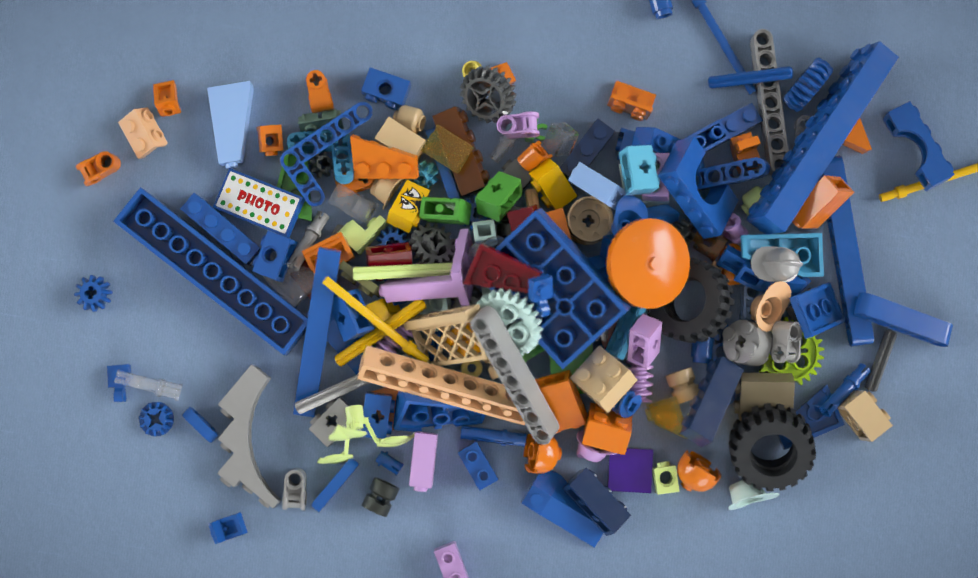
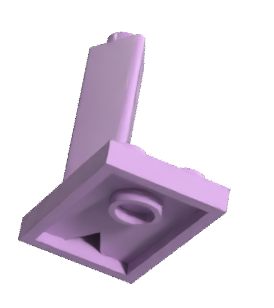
M460 229L459 236L455 239L456 250L451 275L386 280L384 284L379 285L380 296L385 297L387 303L458 297L461 306L470 305L473 285L463 284L476 254L469 229Z

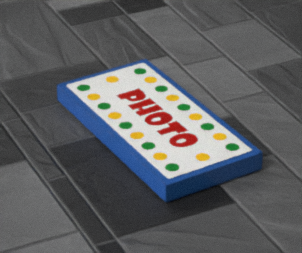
M229 168L213 208L290 238L305 199Z

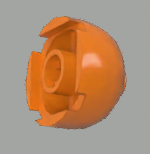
M528 434L523 452V457L528 458V464H524L526 471L534 474H544L551 471L562 456V449L559 447L556 438L553 436L548 444L542 445L536 442L531 434Z
M686 450L677 466V474L682 481L681 485L690 492L692 490L705 492L712 489L721 479L722 475L717 468L713 470L710 467L711 462L694 451L689 453Z

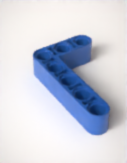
M359 102L281 154L280 163L309 205H321L325 195L304 163L368 121L373 114L372 107L368 103ZM359 106L367 108L368 114L365 118H360L357 115L356 110ZM341 118H347L350 121V127L347 130L339 128L338 122ZM323 130H329L332 133V139L329 142L321 140L320 133ZM305 142H311L314 145V151L311 154H305L302 151V145ZM293 154L296 157V163L293 166L285 165V155ZM300 172L307 173L308 182L299 184L296 181L297 174ZM313 190H317L321 194L320 200L317 202H311L308 198L309 193Z

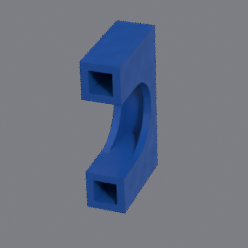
M695 136L676 142L658 177L703 239L721 236L739 200L728 184L710 188L705 200L701 198L696 186V171L706 152Z

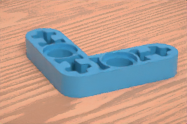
M323 130L320 133V138L324 142H329L332 139V133L329 130ZM315 131L290 134L287 137L288 149L294 146L295 142H300ZM349 134L341 138L342 146H339L338 141L321 151L331 152L334 178L340 184H348L354 179ZM305 142L302 145V151L304 153H312L314 145L311 142L309 144ZM338 154H346L348 157L338 159L336 156ZM341 167H345L346 175H342Z

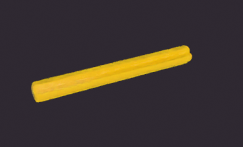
M415 300L384 322L395 330L426 309V303L424 300ZM376 327L335 356L336 363L340 367L364 352L366 346L371 347L387 335Z

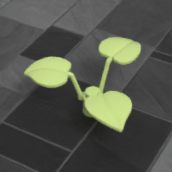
M348 406L345 408L347 428L337 425L335 431L329 435L330 441L345 440L344 451L341 454H333L324 458L320 457L317 463L338 464L354 458L352 454H348L349 440L367 435L366 431H358L363 428V424L366 425L374 442L377 443V447L403 445L414 438L415 432L410 436L377 438L369 424L368 417L364 418L363 406Z

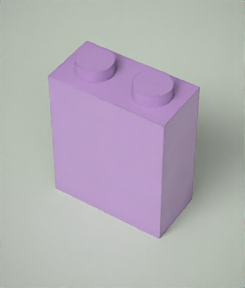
M415 432L409 486H413L414 491L427 492L428 488L433 486L438 433Z

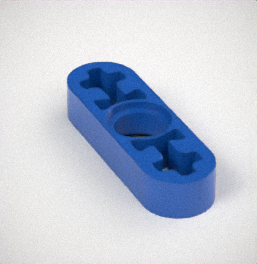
M353 458L349 459L314 500L311 507L320 512L359 466V463Z

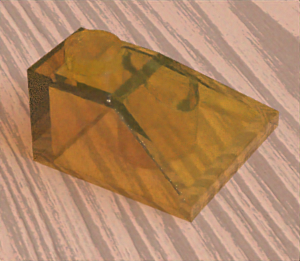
M670 395L646 404L647 409L644 412L648 422L652 421L653 425L680 438L688 439L680 434L683 427L681 422L684 417L676 396Z

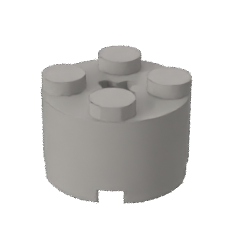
M748 320L735 321L723 330V349L728 360L749 366H760L767 362L769 359L767 357L772 350L773 334L771 331H762L756 322Z

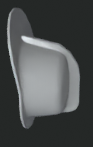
M761 247L755 251L751 259V268L754 274L759 279L770 282H790L795 279L800 267L803 266V262H800L798 255L791 249L784 247Z

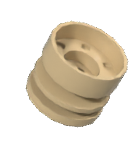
M593 196L582 197L575 201L566 215L571 239L582 245H594L601 241L603 236L607 235L611 230L613 215L610 207ZM586 217L589 218L590 222H593L589 227H586V223L582 222Z

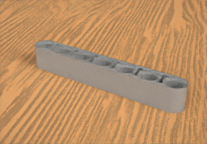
M760 29L755 32L750 40L753 71L777 68L772 33L767 29ZM757 37H763L766 44H759L756 40ZM759 58H766L769 62V65L763 66L760 63ZM779 80L771 81V87L764 86L763 82L755 83L759 115L763 120L761 122L765 158L770 165L769 174L771 176L776 170L774 162L783 164V157L788 152ZM771 99L775 104L774 108L767 107L765 100ZM768 120H774L777 123V129L770 128ZM771 141H777L780 144V150H774L771 147Z
M484 306L471 320V328L532 437L539 444L546 445L558 431L559 423L498 312L493 307Z

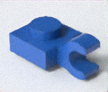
M549 274L530 278L528 283V300L534 303L533 311L540 312V317L550 314L547 299L552 298L553 277Z
M131 365L107 366L108 388H115L113 394L114 402H126L125 387L132 386Z

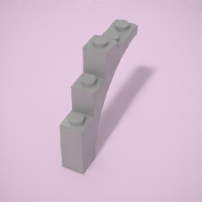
M251 364L218 404L222 408L220 410L222 414L229 419L234 418L218 438L222 442L220 446L230 453L232 451L234 454L217 474L221 476L220 480L226 486L230 487L232 485L236 487L242 482L243 489L250 494L254 492L259 496V502L266 508H275L281 502V499L272 491L261 475L252 447V421L255 407L271 377L256 365Z

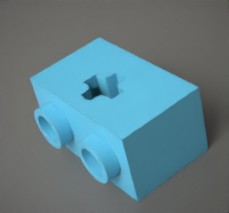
M652 145L627 146L619 152L626 195L651 194L659 188L660 178L656 173V155L653 152Z

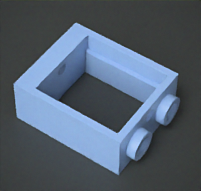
M581 162L573 169L568 181L616 210L618 201L623 196H626L623 188Z

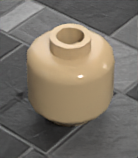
M403 105L393 114L395 121L415 134L422 132L425 127L426 116L423 115L422 110L419 108Z

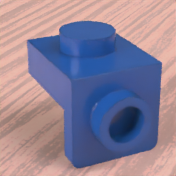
M241 512L209 523L210 533L215 544L248 533Z

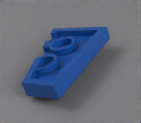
M824 385L796 410V413L801 414L805 418L806 423L809 424L813 438L845 425L838 408L831 417L823 415L829 408L822 413L819 410V407L832 395L828 385ZM777 434L783 450L791 448L792 441L785 436Z

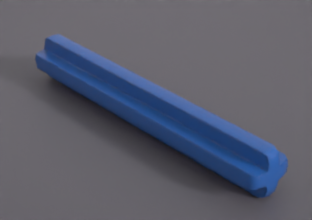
M788 66L711 76L708 78L709 88L714 89L793 78V70Z

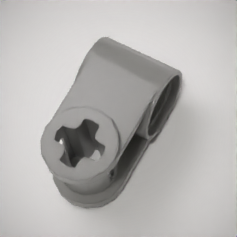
M776 321L772 328L771 356L777 363H784L785 361L795 363L801 356L802 330L798 322Z
M293 468L285 475L282 500L283 510H287V508L306 510L307 476L301 468ZM292 473H296L301 477L299 484H294L291 481Z

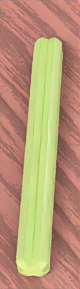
M453 262L354 267L352 273L354 280L451 275Z

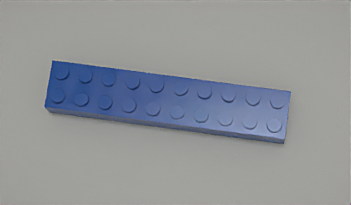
M881 41L867 44L865 47L857 48L850 56V62L839 72V79L829 87V94L818 104L816 114L808 119L805 124L806 129L796 137L794 147L783 157V164L773 172L771 176L773 179L769 185H766L761 190L760 199L750 207L748 211L750 214L746 220L763 234L786 232L899 57Z
M140 187L113 222L281 354L287 356L305 334L308 320L305 314L148 191Z

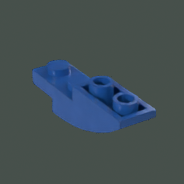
M750 103L684 139L695 136L704 151L708 152L756 126L763 120L753 103Z
M729 245L718 258L717 265L735 274L734 280L747 287L765 293L769 286L775 283L759 279L752 271L751 260L742 258L741 252ZM798 276L792 281L786 282L790 286L791 297L797 295L806 284V281Z

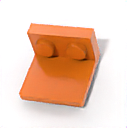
M616 80L607 106L611 107V110L616 113L622 114L626 112L631 114V118L643 121V119H648L653 110L652 106L656 94Z

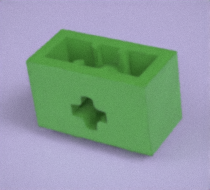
M498 171L488 181L485 188L476 195L477 213L500 222L522 196L521 179Z

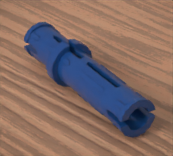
M860 363L850 375H847L838 389L819 407L821 413L829 408L823 415L831 417L833 412L853 390L856 391L860 387V383L871 373L869 368L861 373L866 367L865 364Z
M462 425L460 439L498 443L501 446L516 445L525 447L526 433L507 431V429L493 430Z

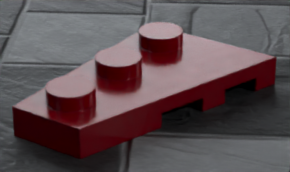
M481 243L463 284L502 288L505 290L511 289V291L528 293L529 279L541 276L542 272Z

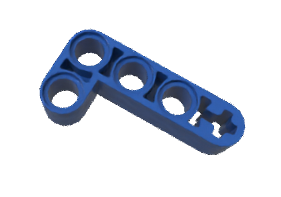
M753 157L705 168L704 159L702 158L696 171V175L699 177L697 189L698 191H703L727 184L731 185L764 178L770 172V165L762 158ZM758 164L762 165V168L759 169V172L754 170H748V168L757 167ZM739 166L741 168V175L735 178L733 170ZM718 171L720 179L714 183L712 175Z

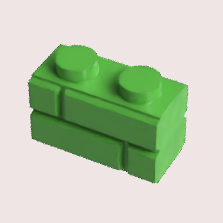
M423 197L419 216L420 219L430 223L469 225L472 205L469 202H465V200L457 198Z

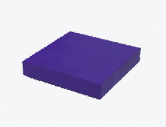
M627 448L625 455H609L607 487L611 491L651 493L653 450Z

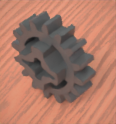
M426 223L424 227L419 225L417 230H414L409 241V244L412 245V252L416 253L414 259L420 258V264H424V262L428 264L448 263L451 261L456 250L455 246H453L455 239H450L452 233H445V227L443 226L439 229L437 223L433 227L429 223Z

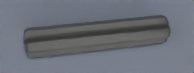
M892 330L884 332L871 368V373L865 384V388L872 392L878 390L897 337V333Z

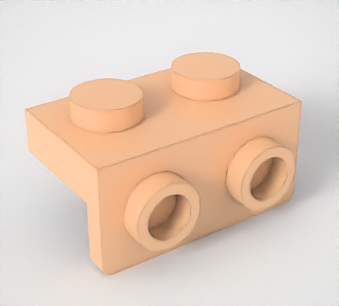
M149 108L134 109L118 122L138 159L145 158L156 148L164 147L168 144Z

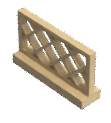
M479 304L416 315L403 324L405 331H412L418 350L428 358V351L435 356L434 361L430 362V359H428L426 363L444 366L489 359L475 333H471L466 329L467 323L471 322L474 316L481 310ZM451 326L459 330L457 336L450 331ZM436 328L443 333L442 338L435 334ZM420 331L428 336L426 341L422 338ZM463 334L470 339L469 345L461 340ZM447 337L455 342L453 348L446 343ZM432 340L439 344L438 349L430 345ZM474 344H477L480 347L482 354H479L473 349ZM459 346L466 351L465 356L457 351ZM443 348L450 353L449 359L442 354Z

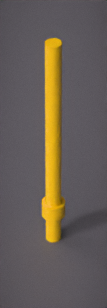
M978 163L954 170L953 173L955 175L948 181L978 172ZM920 181L907 186L899 185L894 187V190L879 194V200L884 202L894 198L901 199L907 197V194L924 188Z
M327 276L322 283L400 345L402 351L408 356L412 355L417 360L423 362L428 361L429 358L417 349L415 343L411 340L407 341L330 277Z

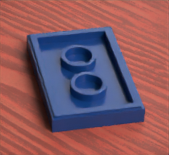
M830 282L789 298L805 339L846 322Z

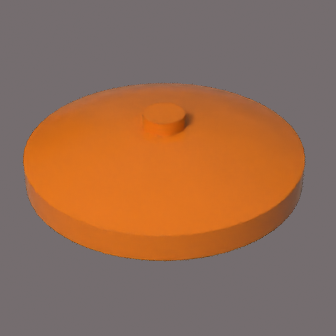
M638 219L630 222L616 234L610 244L607 254L609 281L616 294L632 306L648 309L664 306L679 295L688 278L690 257L686 242L675 227L663 220Z

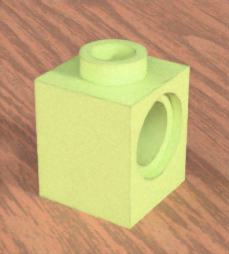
M669 461L658 462L657 467L652 468L655 493L659 495L680 492L676 465H670ZM664 471H668L671 476L667 483L660 481V475Z

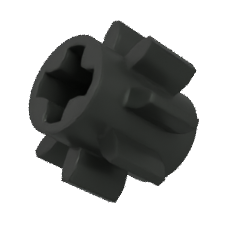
M326 151L321 156L319 154L313 157L315 160L308 161V164L311 165L310 173L314 172L317 174V179L322 174L325 177H329L330 172L328 170H333L332 157L326 156ZM322 161V165L325 166V168L321 169V165L318 163Z
M682 219L680 223L675 221L671 224L682 235L686 245L693 241L695 234L692 230L694 227L690 223Z

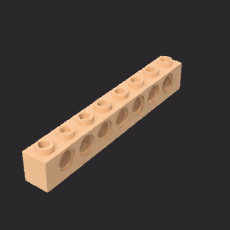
M370 346L365 348L360 361L357 377L359 380L525 426V422L504 385L501 383Z

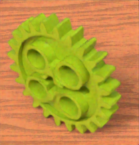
M783 317V321H789L788 317ZM802 332L803 343L801 349H807L806 353H801L805 360L802 368L798 367L796 362L790 363L785 361L783 367L778 370L774 365L772 356L769 354L767 357L769 359L762 364L759 373L765 371L767 373H792L794 381L798 385H803L802 378L810 381L809 374L817 375L814 368L822 367L817 361L824 359L823 356L819 355V352L825 350V348L818 347V344L823 340H816L815 337L817 335L805 339Z

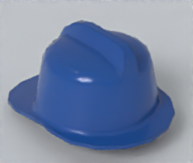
M626 195L618 201L611 225L614 237L628 223L638 219H648L646 205L638 197Z

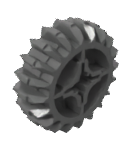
M490 65L484 68L479 66L476 69H472L464 77L463 83L460 86L462 89L460 96L464 98L461 103L467 105L465 111L470 110L472 117L477 115L479 121L485 119L486 123L491 121L496 123L501 116L509 115L516 104L514 99L517 93L513 92L515 85L509 84L511 78L506 79L504 77L505 72L498 73V67L491 69Z

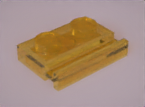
M437 124L436 129L431 133L421 151L458 174L467 161L470 152L475 147Z

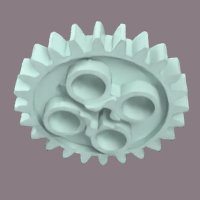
M502 288L497 292L492 290L489 294L486 293L476 304H479L480 309L484 306L493 307L498 312L521 356L524 353L528 354L538 344V340L541 338L539 333L543 330L542 327L538 326L542 320L535 318L539 312L531 310L534 304L527 305V297L521 300L519 292L513 296L511 289L504 293Z

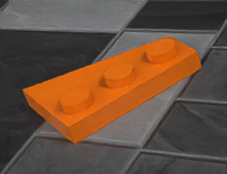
M354 134L350 136L355 179H417L419 177L417 155L397 148L379 145L378 142L367 141Z

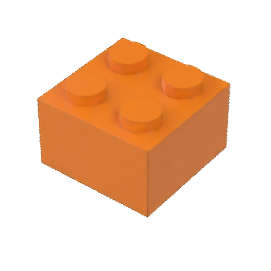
M590 402L586 425L583 428L582 444L625 455L632 433V416L623 418L613 410L607 413L597 403Z

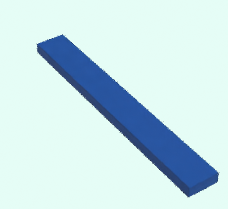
M324 247L318 248L295 403L318 393L320 389L335 295L322 282L327 276L334 282H337L341 250ZM294 404L293 414L314 418L317 407L299 414Z

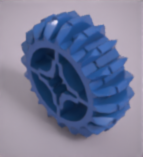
M820 57L816 58L783 97V102L791 110L801 111L833 73V68L827 61L822 60Z

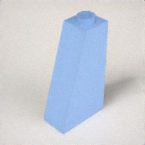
M250 81L207 88L218 162L222 167L225 166V169H234L238 167V164L244 163L254 92Z

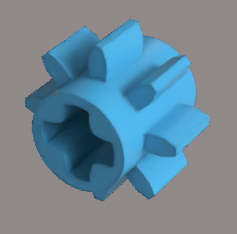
M423 160L418 164L419 177L414 179L416 184L420 186L425 185L426 188H429L439 181L436 177L439 171L434 163H427L426 160Z

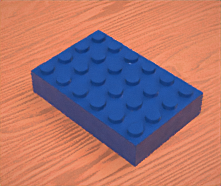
M542 208L535 210L495 248L541 271V275L549 274L553 277L552 298L547 299L550 314L540 317L539 312L535 318L542 320L538 326L543 328L539 333L541 338L538 340V343L562 369L632 307L616 294L611 283ZM491 287L489 289L497 292L500 288ZM512 291V295L514 296L517 293V291ZM519 292L521 300L527 297V305L533 303L528 300V293Z

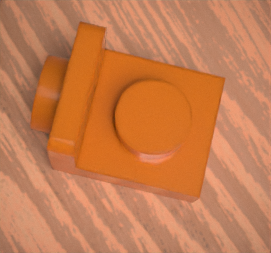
M175 81L153 84L154 104L160 116L164 117L181 113Z

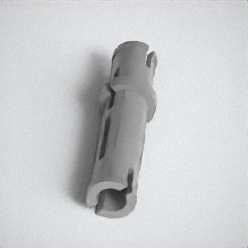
M317 211L312 223L305 228L306 233L286 264L290 269L294 266V271H299L300 266L305 260L302 251L313 246L316 239L321 237V231L329 220V216L326 213L321 216L322 211Z

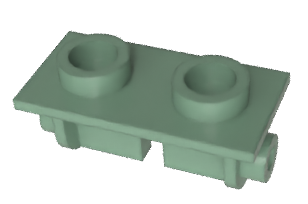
M341 110L323 111L322 118L319 119L318 113L302 114L301 117H298L300 131L318 130L339 116ZM342 118L338 122L340 129H344Z

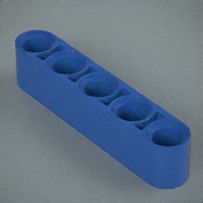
M862 292L858 295L854 311L855 316L927 343L948 347L953 328L951 323L873 294Z

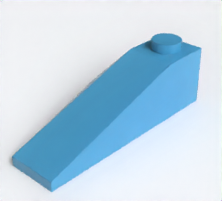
M822 233L740 235L742 258L751 260L755 251L761 247H784L794 251L798 255L800 262H803V266L800 267L797 276H824Z

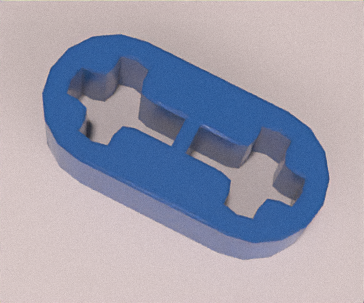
M189 407L182 414L185 420L210 443L219 436L216 429L194 408Z

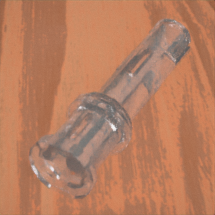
M120 370L116 373L118 377L115 378V384L118 383L150 391L158 397L166 396L179 401L183 383L176 384L165 381L163 378L156 380Z

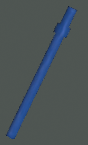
M692 0V4L695 9H699L735 72H746L707 8L706 0ZM753 84L744 85L749 95L757 91Z

